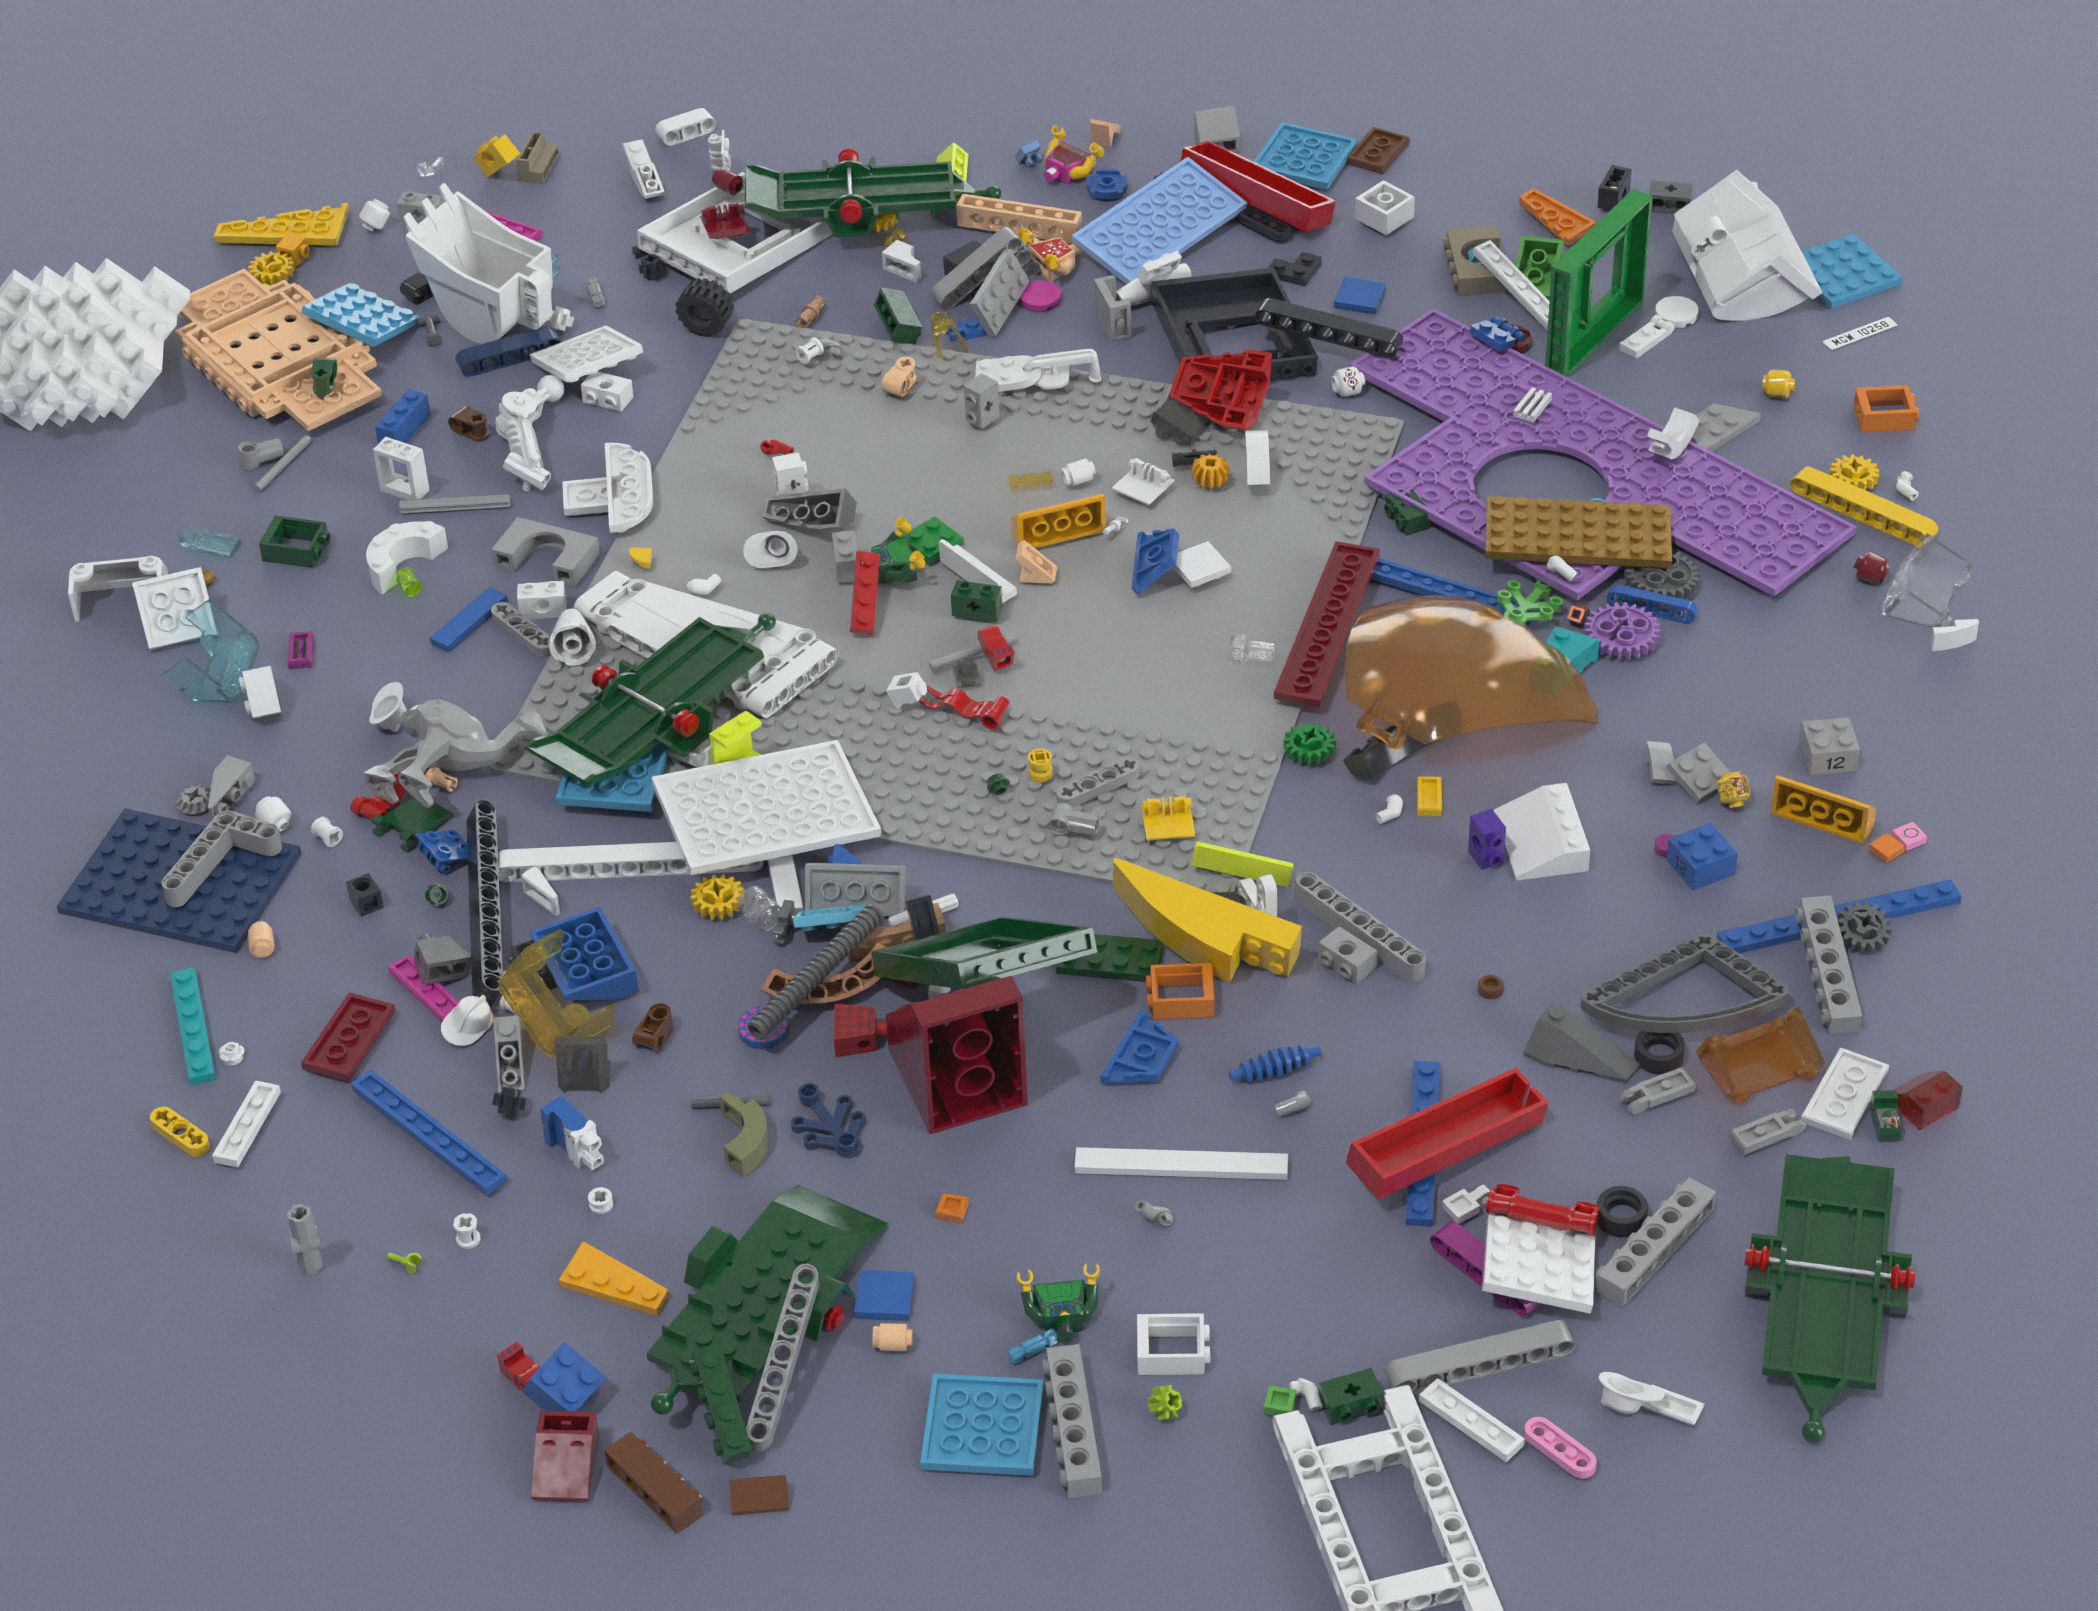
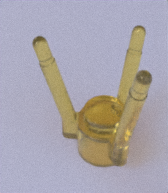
M945 312L932 314V346L936 347L937 357H942L940 335L947 333L949 327H951L964 352L968 353L969 350L954 324L953 317L948 318Z

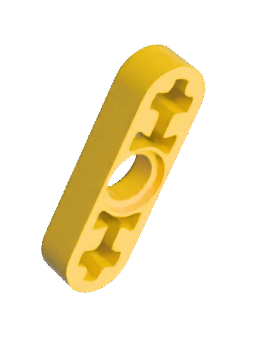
M158 1107L151 1112L150 1121L153 1130L192 1157H201L208 1153L210 1144L205 1132L169 1107ZM178 1129H186V1132L181 1135L173 1134Z

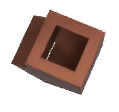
M1576 603L1575 606L1572 605L1567 620L1570 623L1583 627L1586 623V618L1589 617L1590 607Z

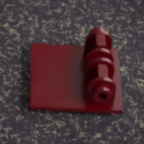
M724 204L723 213L720 205H717V208L712 206L701 210L702 216L700 218L709 239L742 236L743 234L750 233L742 214L744 212L743 204H728V209L727 205Z

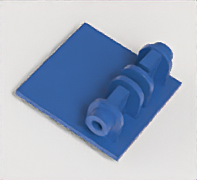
M457 830L415 833V836L419 839V850L437 868L439 873H449L452 861L468 860L467 841Z

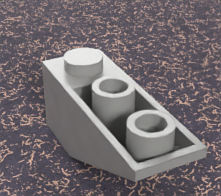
M227 755L214 769L208 804L211 821L218 813L229 811L240 800L245 791L253 785L255 775L252 763Z
M517 1015L493 1018L498 1092L501 1093L502 1087L525 1091L524 1047L520 1017Z

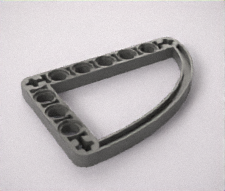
M1698 934L1586 990L1581 995L1580 1007L1583 1012L1595 1019L1625 1029L1655 1033L1695 1032L1737 1024L1782 1007L1788 1002L1789 988L1714 936ZM1703 960L1759 997L1733 1007L1689 1015H1647L1612 1007Z

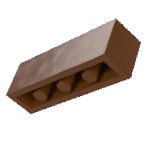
M630 1431L604 1449L607 1468L676 1534L703 1516V1498L699 1491L694 1487L691 1489L678 1471L673 1472L661 1455H655L643 1438L638 1439Z

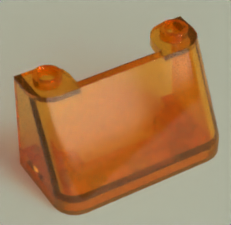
M1800 1006L1788 1010L1786 1018L1785 1016L1775 1017L1769 1023L1731 1036L1725 1034L1720 1037L1717 1034L1708 1037L1698 1047L1696 1053L1700 1062L1728 1100H1735L1736 1103L1748 1099L1750 1097L1749 1094L1802 1076L1805 1079H1809L1819 1074L1818 1069L1825 1064V1061Z

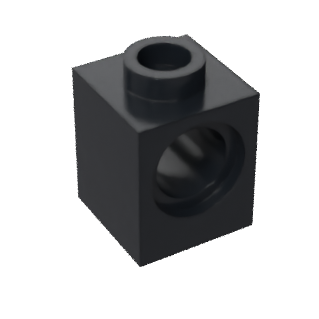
M369 873L346 881L349 900L361 917L384 908L381 890Z

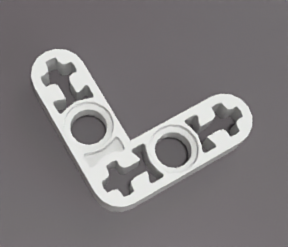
M1271 874L1258 877L1257 886L1252 878H1246L1237 882L1238 893L1244 905L1277 917V887Z

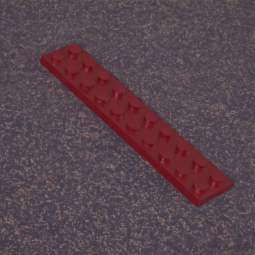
M1335 541L1274 690V699L1314 707L1321 706L1380 557L1379 548Z

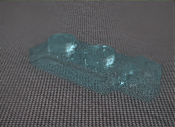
M202 528L195 532L181 529L177 534L180 545L226 558H232L241 546L239 537Z

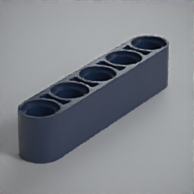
M544 326L539 329L463 349L456 354L455 361L464 376L473 377L531 360L530 354L559 344L561 340L552 327Z

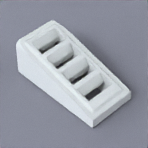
M534 866L523 873L524 893L553 915H559L558 896L540 870Z

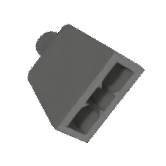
M423 934L418 938L413 961L424 985L468 977L471 956L451 937L441 936L432 938L430 934Z

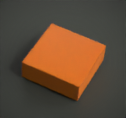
M1886 833L1870 843L1869 851L1885 863H1888L1903 854L1905 846Z
M942 1193L935 1212L936 1219L962 1223L969 1204L968 1197Z

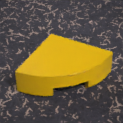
M629 548L630 559L638 563L640 567L650 569L652 548Z

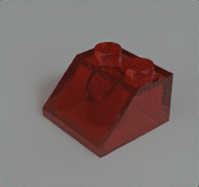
M1946 1071L1923 1073L1894 1089L1898 1096L1897 1105L1899 1113L1920 1131L1959 1108L1963 1086Z

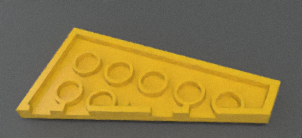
M342 203V207L330 209V206H324L322 210L314 212L305 209L276 214L277 218L265 219V216L257 217V220L253 222L238 220L220 223L214 234L215 243L278 244L289 232L307 237L308 246H337L349 212V204Z

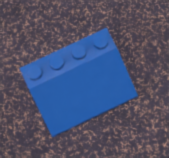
M601 907L529 931L564 1000H617L639 992L636 970Z

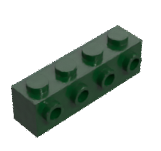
M720 1343L694 1350L692 1352V1360L688 1361L692 1377L697 1376L699 1387H696L700 1403H705L707 1409L704 1417L708 1430L713 1429L716 1440H713L712 1443L716 1456H721L723 1465L750 1457L752 1447Z

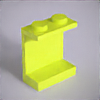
M744 711L709 733L712 764L761 755L752 747L751 732L762 726V721L749 712Z

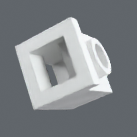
M915 672L894 676L886 692L896 709H899L902 704L918 702L921 695L926 694L927 686L919 673Z

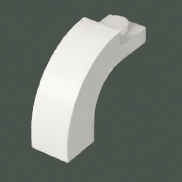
M1674 407L1671 417L1662 432L1650 428L1647 437L1652 443L1648 451L1669 459L1677 458L1687 447L1700 420L1695 414Z
M1268 430L1245 431L1247 485L1270 484Z

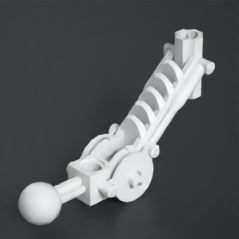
M554 375L541 378L537 384V392L529 388L522 393L509 392L505 394L502 402L499 403L500 414L495 419L496 431L500 436L508 440L511 452L504 461L503 468L523 479L522 489L526 492L531 491L532 485L543 490L551 478L550 472L543 469V461L532 423L541 416L545 401L550 403L558 401L564 394L563 382Z

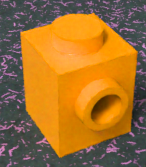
M289 232L276 245L277 252H281V255L286 253L288 257H292L294 267H298L308 257L310 251L307 237Z

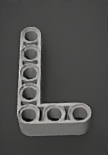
M1003 227L933 287L931 294L944 309L953 308L986 279L1004 249L1012 250L1028 279L1035 277L1039 273L1040 265L1022 239L1009 227Z
M227 810L218 813L163 878L161 883L167 905L171 907L184 905L232 846L265 856L278 854L282 850L278 827L275 824Z

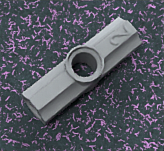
M303 1204L293 1205L292 1209L287 1212L293 1254H296L300 1272L314 1275L323 1268L317 1225L314 1226L310 1207H306Z

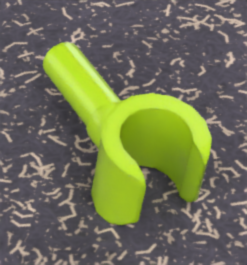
M388 1253L387 1259L405 1265L406 1271L409 1274L416 1272L415 1264L418 1266L422 1265V1258L417 1253H410L406 1257L393 1253Z

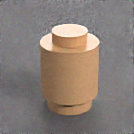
M256 922L248 930L249 951L253 956L258 958L268 957L274 951L273 930L265 922Z
M881 1323L880 1326H873V1348H880V1351H907V1346H912L913 1330L908 1329L907 1324Z

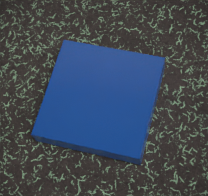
M1344 277L1335 298L1334 307L1376 314L1386 289V283Z
M860 1270L854 1318L909 1320L914 1272Z

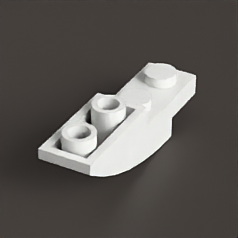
M643 139L623 143V150L629 163V170L640 194L645 199L664 195L665 191L655 165L651 163Z

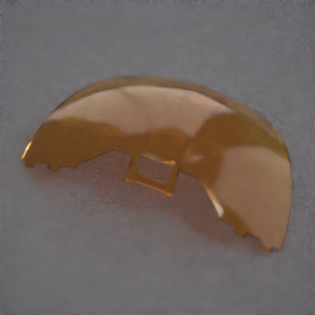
M1426 595L1397 599L1369 607L1363 611L1356 619L1350 632L1345 661L1347 700L1366 710L1364 715L1358 720L1356 728L1362 732L1367 731L1388 743V747L1393 750H1397L1403 745L1406 734L1423 744L1467 733L1526 723L1550 721L1599 723L1597 717L1599 713L1595 702L1591 700L1586 689V682L1570 660L1556 648L1533 634L1530 627L1500 614L1499 610L1481 602L1462 596ZM1376 716L1396 726L1395 734L1391 735L1372 724Z

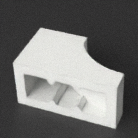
M896 240L882 252L883 270L915 283L922 279L921 262L914 258V246Z

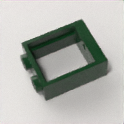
M275 515L259 542L262 561L313 568L317 560L321 558L325 546L330 542V532L327 531L326 522ZM285 537L311 541L308 548L281 544Z

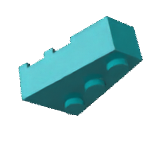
M1555 626L1528 669L1527 690L1551 696L1569 682V678L1574 674L1579 675L1589 663L1594 664L1598 661L1599 639Z

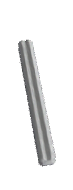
M509 494L403 500L399 503V509L401 514L507 508L511 505V499Z

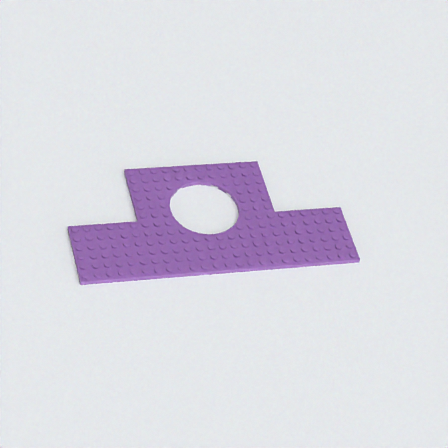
M1434 308L1399 331L1403 336V342L1394 357L1388 358L1366 352L1349 364V367L1354 366L1358 369L1359 373L1362 372L1367 381L1444 421L1364 476V484L1384 495L1391 493L1403 500V505L1407 508H1411V505L1428 513L1429 520L1484 550L1486 545V504L1481 499H1477L1473 484L1475 475L1483 465L1493 458L1505 453L1526 449L1558 451L1575 456L1590 464L1601 474L1607 484L1608 496L1604 502L1670 505L1671 542L1772 596L1777 595L1856 534L1857 526L1692 441L1688 443L1684 451L1675 459H1669L1648 451L1652 443L1647 437L1650 428L1662 432L1665 427L1511 348L1498 352L1470 334L1469 326ZM1532 387L1536 388V392L1543 390L1544 395L1548 392L1552 393V400L1534 423L1513 417L1514 409ZM1539 400V401H1538V403L1535 405V408L1539 405V403H1540L1542 400ZM1534 408L1532 411H1530V413L1528 414V416L1531 415V413L1535 410V408ZM1413 489L1414 492L1419 496V498L1423 501V503L1426 506L1409 498L1405 494L1409 495L1410 490ZM1504 560L1575 600H1579L1623 567L1619 565L1566 563L1577 572L1570 582L1557 571H1550L1547 567L1548 562Z

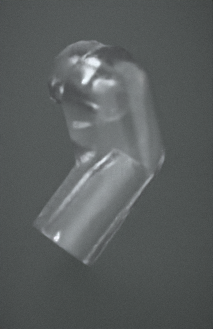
M438 157L429 166L426 162L419 163L417 170L422 176L437 174L446 165V161L444 158Z

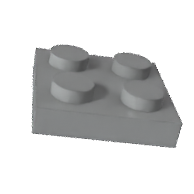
M1705 742L1672 760L1666 767L1696 803L1718 792L1717 781L1721 779V775L1731 773Z

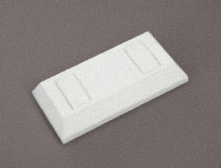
M1651 1385L1662 1390L1664 1398L1660 1401H1645L1642 1404L1644 1409L1689 1426L1695 1425L1704 1407L1703 1403Z

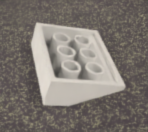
M1567 783L1541 786L1494 809L1496 815L1506 826L1505 850L1516 881L1589 871L1590 848Z

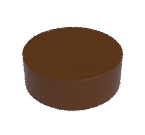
M1486 975L1479 979L1478 993L1483 998L1497 999L1503 994L1504 983L1498 976Z

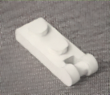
M1654 315L1648 324L1620 343V351L1637 359L1672 334L1675 324L1670 321L1665 322L1662 317Z

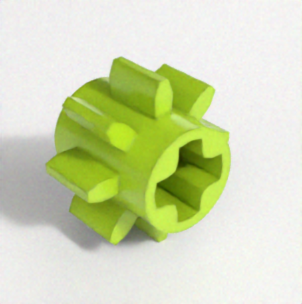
M1171 1385L1153 1388L1152 1393L1154 1395L1147 1398L1149 1412L1153 1415H1158V1421L1178 1417L1176 1411L1182 1407L1180 1393L1172 1390Z

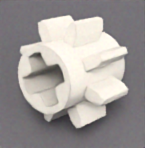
M556 306L555 310H552V317L548 320L551 321L550 327L560 331H565L566 327H572L574 317L570 316L571 311Z

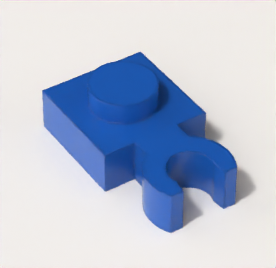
M977 317L959 321L958 326H946V335H949L951 342L957 341L961 337L969 340L986 336V331Z

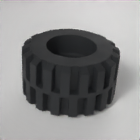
M707 278L692 280L676 302L675 306L677 308L675 312L678 314V320L682 321V325L685 328H689L690 332H696L697 335L702 336L704 334L706 337H710L711 334L713 336L717 335L718 332L723 330L733 314L734 304L732 303L734 301L732 297H729V291L724 290V286L716 284L714 280L709 281Z

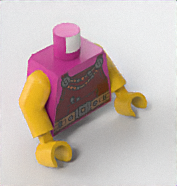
M1054 125L1051 129L1054 139L1050 140L1044 158L1046 166L1044 177L1048 182L1056 179L1065 184L1086 178L1093 172L1096 158L1104 156V149L1094 142L1089 148L1092 153L1091 155L1064 141L1059 143V140L1065 138L1066 132L1062 127L1061 131L1057 133L1058 127Z

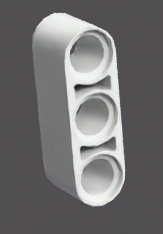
M699 108L660 121L655 127V132L666 145L672 146L711 133L716 127V121L706 109Z

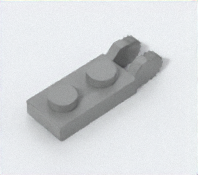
M1681 1067L1637 1083L1636 1086L1624 1090L1620 1094V1100L1625 1104L1630 1103L1628 1111L1632 1115L1640 1114L1648 1107L1651 1108L1695 1092L1696 1084Z
M1789 1109L1779 1113L1775 1112L1730 1131V1139L1745 1155L1789 1136L1799 1135L1804 1131L1806 1124L1800 1119L1794 1121L1797 1113L1793 1109Z

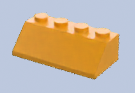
M1100 494L1014 515L1011 517V536L1016 546L1018 547V544L1025 540L1032 547L1039 548L1102 533L1106 529L1105 495Z
M1776 775L1770 814L1864 844L1874 827L1876 808Z

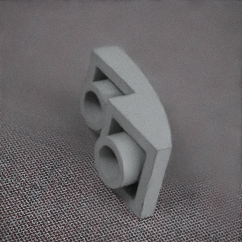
M1646 741V765H1649L1650 783L1674 785L1677 780L1666 768L1668 763L1674 760L1670 743Z

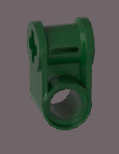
M314 358L311 377L314 380L313 392L318 396L329 395L332 392L334 380L337 376V360L334 358Z

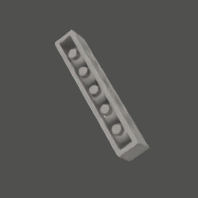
M1832 897L1801 898L1800 906L1795 910L1797 924L1801 923L1800 937L1801 942L1806 943L1805 957L1806 962L1811 963V982L1813 984L1816 983L1817 987L1815 992L1817 1004L1822 1006V1024H1826L1828 1034L1859 1032L1863 1016Z
M1690 1177L1682 1185L1678 1184L1672 1196L1667 1201L1663 1200L1660 1203L1655 1214L1652 1217L1648 1216L1644 1220L1642 1227L1637 1233L1633 1232L1629 1236L1621 1250L1617 1249L1613 1253L1611 1260L1605 1266H1600L1595 1275L1597 1280L1596 1293L1623 1308L1714 1211L1716 1192Z
M1080 1345L1046 1348L1047 1359L1042 1360L1043 1376H1049V1381L1045 1382L1047 1398L1053 1399V1403H1049L1050 1420H1056V1425H1052L1054 1442L1060 1443V1447L1056 1448L1057 1464H1063L1064 1470H1059L1061 1488L1067 1487L1068 1498L1101 1495L1102 1476Z

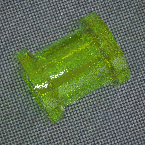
M402 568L396 573V581L399 585H402V591L406 596L413 597L421 592L422 583L415 577V571L412 568Z

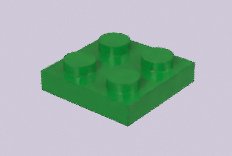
M935 516L911 529L908 534L901 535L902 537L905 536L911 551H920L924 555V561L928 564L940 559V540L944 539L952 546L959 545L961 547L964 545V537Z

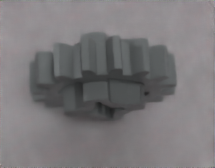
M1855 901L1853 907L1847 904L1844 911H1840L1838 924L1843 936V943L1851 944L1849 950L1852 951L1857 947L1860 954L1863 953L1864 949H1867L1872 954L1875 947L1881 950L1883 945L1888 943L1892 932V927L1889 926L1891 918H1884L1886 911L1882 910L1879 912L1877 910L1878 904L1870 907L1868 901H1865L1864 905L1860 906V903Z

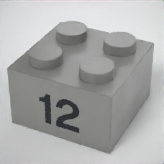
M1849 717L1801 721L1799 745L1809 775L1858 771L1860 747Z

